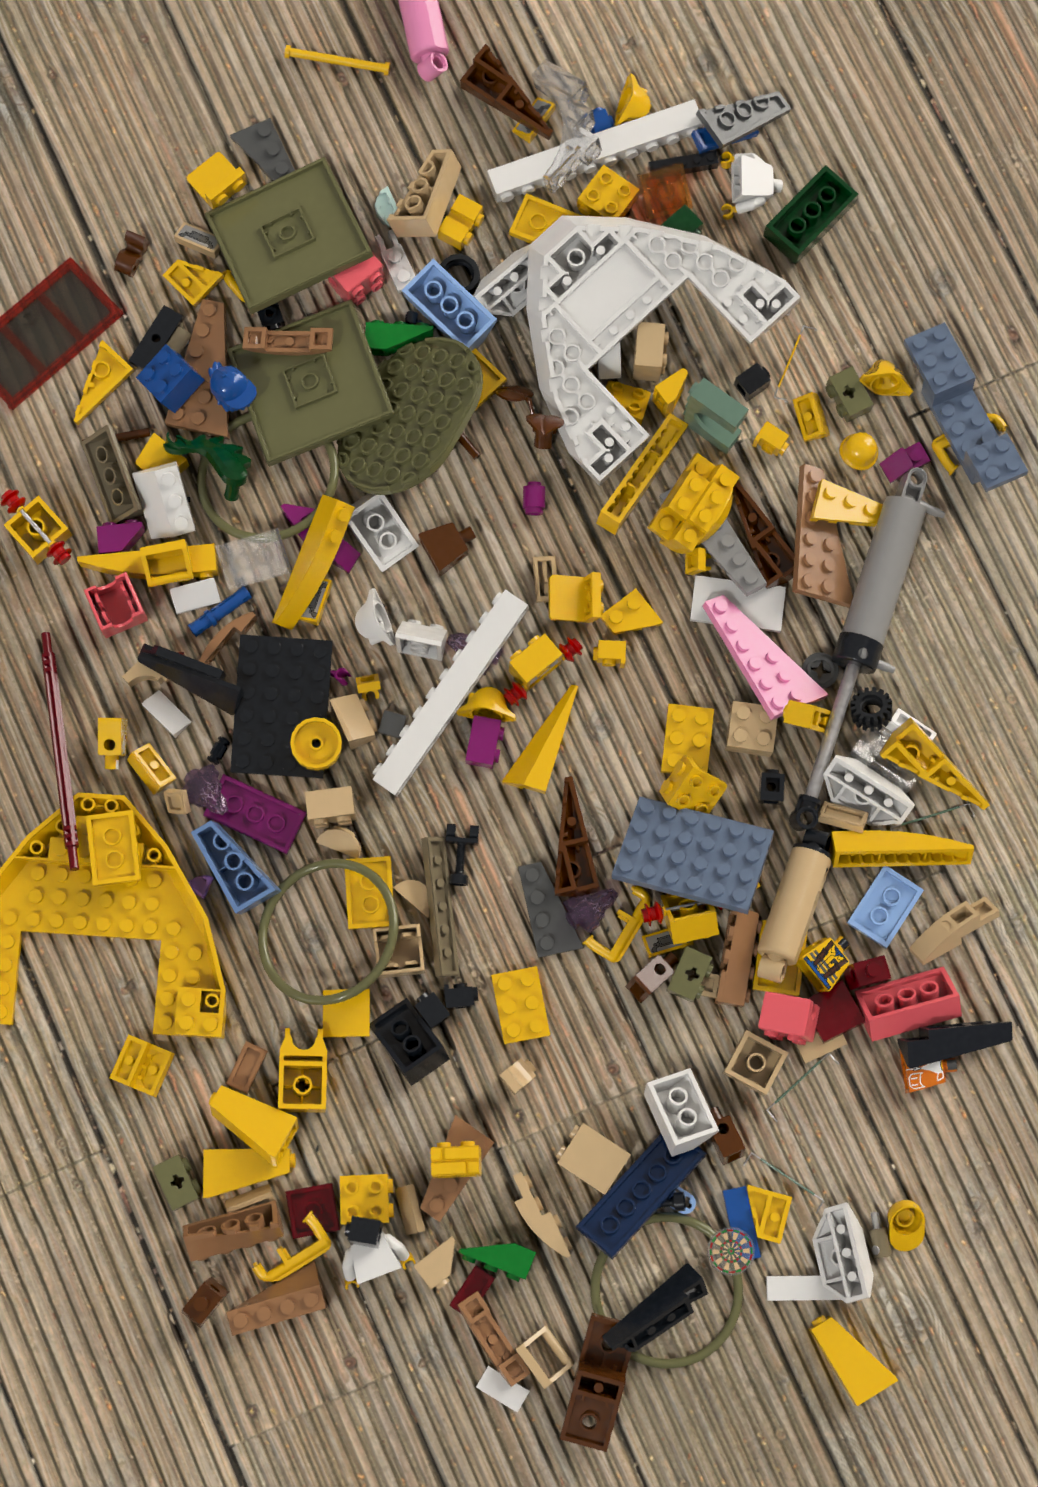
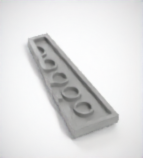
M672 489L659 495L662 503ZM725 519L721 527L700 545L702 548H706L719 567L726 572L728 577L747 597L766 587L767 582L731 525Z

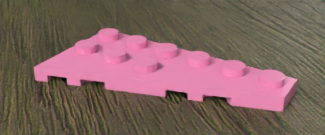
M724 595L705 601L702 605L770 720L783 716L784 707L788 704L789 700L813 704L825 699L829 695Z

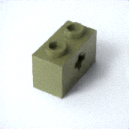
M853 366L828 378L825 387L826 392L831 399L835 400L839 416L841 418L844 417L847 423L871 411L874 404L865 387L859 381V376ZM844 393H846V395H850V394H851V395H852L851 399H850L849 396H844Z
M686 946L666 991L691 1003L695 998L699 999L705 987L701 985L704 976L709 978L714 967L710 963L712 957ZM694 970V975L697 977V979L693 978L692 981L687 980L688 975L685 973Z
M178 1154L152 1167L172 1211H176L201 1198L199 1194L202 1192L201 1186L197 1179L192 1180L189 1173L192 1168L187 1157L182 1158ZM175 1176L184 1178V1181L181 1183L182 1188L174 1186Z

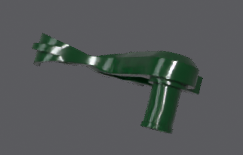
M167 432L166 441L163 443L167 453L173 455L198 453L205 456L226 484L225 499L228 501L238 500L240 486L244 485L247 480L248 473L246 469L251 467V459L242 455L243 447L234 444H224L223 436L207 440L203 434L193 440H187L182 436L176 435L175 442H173L169 438V432Z

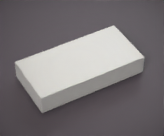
M489 1365L476 1388L515 1412L519 1411L530 1392L518 1383L510 1387L502 1375Z

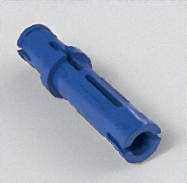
M242 586V588L224 599L209 611L205 610L202 616L188 625L189 629L197 637L211 626L215 627L218 621L247 602L252 596Z

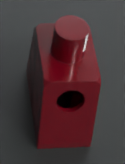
M885 955L848 965L843 972L849 991L892 979Z

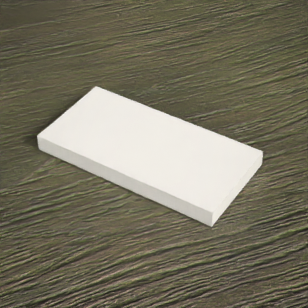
M696 575L690 621L713 624L702 605L705 601L724 595L760 630L780 633L786 587L776 586L769 589L764 587L746 597L732 580Z

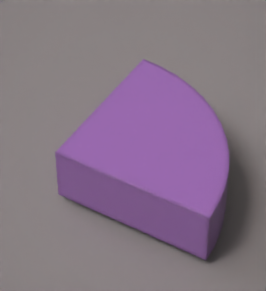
M207 875L198 876L188 881L196 896L205 899L214 877Z

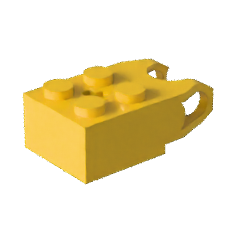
M285 1028V1038L279 1051L278 1109L284 1112L325 1113L327 1048L323 1040V1029H317V1037L313 1046L302 1050L293 1044L290 1028ZM299 1082H305V1086H309V1089H305V1092H300L296 1085L299 1086Z

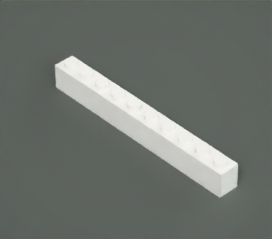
M695 99L487 170V180L496 203L511 201L515 196L521 194H531L535 189L541 187L549 188L561 180H572L578 174L584 172L586 174L592 173L603 165L612 166L619 160L625 158L633 159L639 153L645 151L653 152L659 146L665 144H676L685 137L692 138L691 133L694 130L703 128V124L696 116L699 109Z
M506 589L503 593L499 592L492 601L494 606L490 612L485 611L481 616L479 628L476 631L472 630L465 640L467 645L463 650L459 649L452 658L454 663L451 668H445L439 677L441 682L437 688L432 687L426 695L428 700L423 707L419 706L412 716L415 719L411 725H405L399 734L401 739L397 745L393 743L386 752L388 758L383 764L380 762L374 769L372 774L375 776L372 780L398 797L528 611V604Z

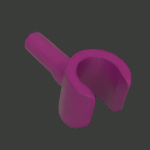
M339 668L336 671L331 670L330 674L342 686L348 685L346 680L343 679L344 677H352L345 668Z

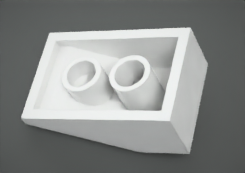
M367 493L352 504L355 509L348 527L381 572H384L419 547L385 495Z
M409 619L408 622L402 621L395 634L397 652L442 661L448 636L447 630L438 624L425 626L421 625V622Z

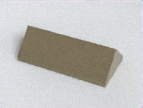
M108 424L83 440L81 444L110 522L121 524L127 520L141 517L144 513L115 431L111 424Z

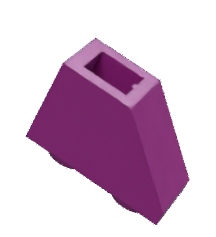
M127 520L125 524L106 522L102 526H96L99 554L129 552L145 533L143 523L138 520Z

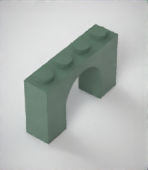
M703 378L700 383L695 382L688 392L689 396L686 399L688 402L683 413L685 416L684 422L689 424L688 427L727 455L740 438L742 430L738 427L747 417L749 409Z

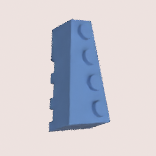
M209 821L191 832L235 914L242 915L281 892L280 888L217 822Z

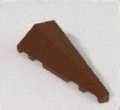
M485 44L474 57L471 67L460 79V87L540 136L550 140L553 130L548 127L541 114L535 110L511 75L509 76L499 59H496L490 51V47Z
M737 481L733 487V496L758 569L767 582L765 588L769 589L786 584L793 579L794 553L776 532L774 525Z
M569 776L564 779L554 893L555 896L579 897L599 892L600 886L573 777Z

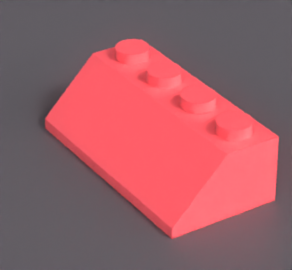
M944 966L855 991L859 1010L865 1019L864 1026L872 1042L962 1016L960 995Z

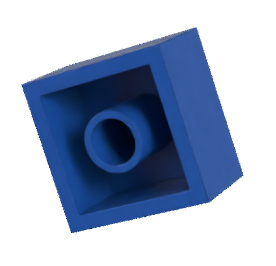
M167 344L164 345L136 377L161 404L174 413L205 381L180 354Z

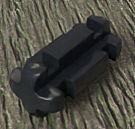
M221 736L218 737L219 741L215 742L210 751L211 755L207 757V760L215 765L220 763L218 760L222 759L227 750L226 746L230 745L229 740Z

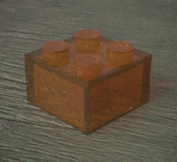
M679 162L637 174L648 219L675 213L684 204L690 209L693 208L682 163Z

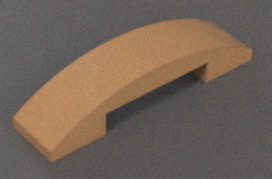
M244 327L242 348L247 351L273 355H314L332 351L334 329L311 328L310 331H268L267 327Z
M253 612L244 614L224 626L209 642L199 661L209 665L236 632L246 635L258 620L256 614Z
M478 1291L457 1305L477 1341L510 1387L531 1373L518 1352L514 1351L490 1314V1309Z

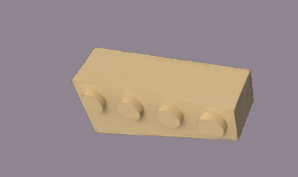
M452 149L432 150L418 171V178L409 184V192L404 199L400 198L396 204V212L390 214L387 218V222L396 237L437 236L462 168Z

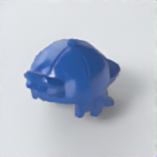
M216 361L213 363L212 368L208 369L211 392L215 396L218 405H222L226 412L244 410L254 401L257 395L256 387L239 369L233 366H222L220 362Z

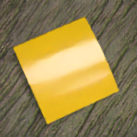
M348 989L323 990V996L340 993ZM366 989L346 1001L323 1005V1038L370 1037V989Z
M128 1034L109 1078L157 1097L175 1053Z

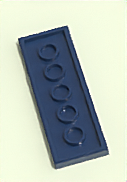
M660 1134L579 1222L576 1229L613 1260L707 1156V1153L697 1146L690 1151L671 1156L664 1138Z

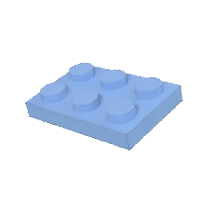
M884 866L850 916L847 924L886 949L924 890L890 867Z

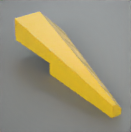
M570 685L503 778L502 783L546 794L578 690L577 685Z
M911 717L891 734L879 753L882 758L896 763L903 769L910 770L928 782L979 806L982 810L990 806L989 802Z

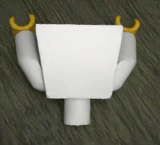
M728 151L722 153V159H728V161H721V167L724 169L731 168L732 203H736L733 207L730 204H724L721 207L722 211L726 209L731 211L729 214L723 215V219L730 220L736 212L742 214L764 205L773 196L774 192L780 193L782 191L783 181L773 178L772 165L765 163L755 153L735 154V156H732Z
M382 1231L379 1248L350 1244V1248L345 1251L342 1264L345 1289L349 1290L348 1285L350 1283H355L357 1288H359L360 1283L400 1269L401 1265L406 1270V1262L412 1261L413 1264H416V1261L403 1243L391 1234H384Z

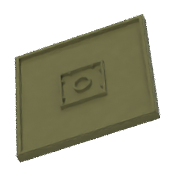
M325 157L205 213V217L251 314L374 257Z
M352 299L273 330L310 331L311 328H333L332 351L314 355H273L243 350V343L227 349L232 366L239 369L256 387L257 395L247 408L269 467L395 417Z

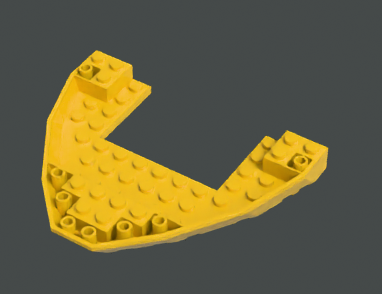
M78 792L73 796L79 842V848H77L79 870L70 871L68 850L64 846L60 808L30 832L0 868V1025H13L22 932L161 941L153 1034L224 1039L226 989L209 919L171 850L125 795ZM133 810L141 881L94 887L86 816Z

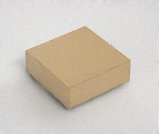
M167 789L164 791L168 813L188 814L191 812L187 790Z

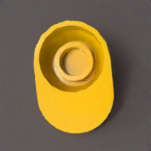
M900 1200L892 1204L887 1215L889 1241L899 1251L913 1250L922 1243L925 1236L924 1213L918 1204L911 1200Z

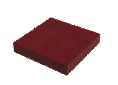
M843 980L836 983L829 992H819L807 998L812 1000L813 1004H817L820 1007L816 1031L823 1044L865 1023L864 1017Z
M333 1183L285 1191L293 1239L315 1235L306 1222H302L310 1211L313 1212L312 1214L318 1219L326 1233L340 1231Z

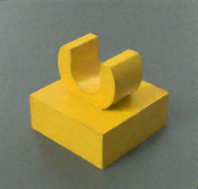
M698 547L692 552L685 553V574L695 575L711 570V567L706 566V560L711 558V555L706 553V548Z
M378 673L356 678L358 694L361 693L365 701H367L366 694L369 691L374 692L375 698L379 699L381 686Z

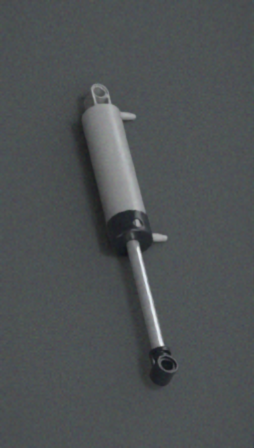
M913 468L902 475L896 495L885 498L842 632L839 635L832 656V660L845 668L805 794H799L795 809L789 817L790 825L796 831L812 829L818 823V811L821 805V800L818 799L824 781L823 773L829 765L858 673L873 674L876 669L890 673L895 671L894 666L880 660L888 628L925 514L927 513L939 518H944L945 516L944 511L921 500L927 483V473L922 468ZM911 475L916 478L917 484L911 481ZM801 813L807 816L806 825L800 820Z

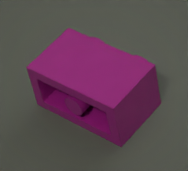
M474 715L465 759L466 764L493 769L494 763L499 762L501 750L497 749L498 740L503 741L505 727H501V720Z

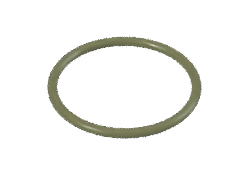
M245 413L228 423L229 433L241 425L252 421L250 414ZM333 442L324 445L330 462L329 482L324 495L333 498L338 484L339 462ZM205 456L201 457L197 473V489L200 502L211 521L227 534L244 541L266 543L290 538L311 525L317 507L301 522L278 532L251 533L231 526L217 514L211 505L206 488V474L209 461Z
M345 859L316 861L303 866L289 875L278 886L281 892L269 898L259 924L258 949L265 972L281 992L302 1003L330 1005L355 997L372 985L382 974L396 946L399 920L396 903L390 889L373 870L358 862ZM329 868L349 869L368 878L378 888L385 900L389 916V933L385 949L373 970L362 981L348 990L325 996L302 993L281 979L270 960L267 934L272 913L283 894L306 875Z
M672 1212L654 1213L643 1225L659 1222L680 1223L697 1229L711 1240L719 1234L709 1225L696 1218ZM720 1235L716 1237L722 1244L725 1242ZM723 1246V1255L728 1254L725 1257L726 1260H736L734 1253L729 1254L728 1249L724 1248ZM600 1251L592 1272L590 1295L593 1312L605 1316L600 1298V1282L608 1256ZM736 1262L729 1264L730 1270L735 1271V1273H731L734 1286L731 1312L723 1329L711 1343L691 1355L680 1358L661 1359L636 1351L631 1353L630 1359L650 1367L673 1369L695 1364L718 1350L732 1333L742 1308L743 1281L741 1271L736 1272L737 1270H735L734 1263Z

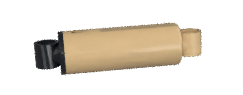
M814 828L808 829L804 834L803 842L794 843L757 948L758 953L762 956L757 971V976L781 984L787 970V965H795L798 961L833 856L828 852L831 842V833Z

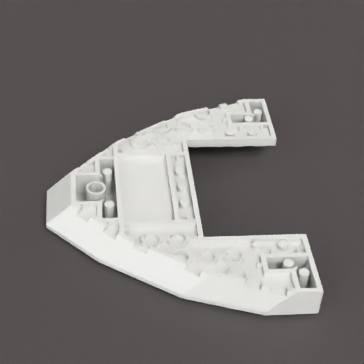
M562 215L529 245L526 310L539 389L550 414L564 420V425L558 428V431L568 453L599 486L633 456V452L650 435L589 370L686 280H689L736 331L751 344L763 332L767 333L799 303L801 296L784 279L704 235L626 217Z

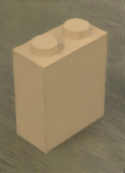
M582 1123L580 1127L575 1125L568 1136L572 1139L567 1147L562 1145L555 1156L559 1159L556 1164L605 1195L631 1154L586 1124Z

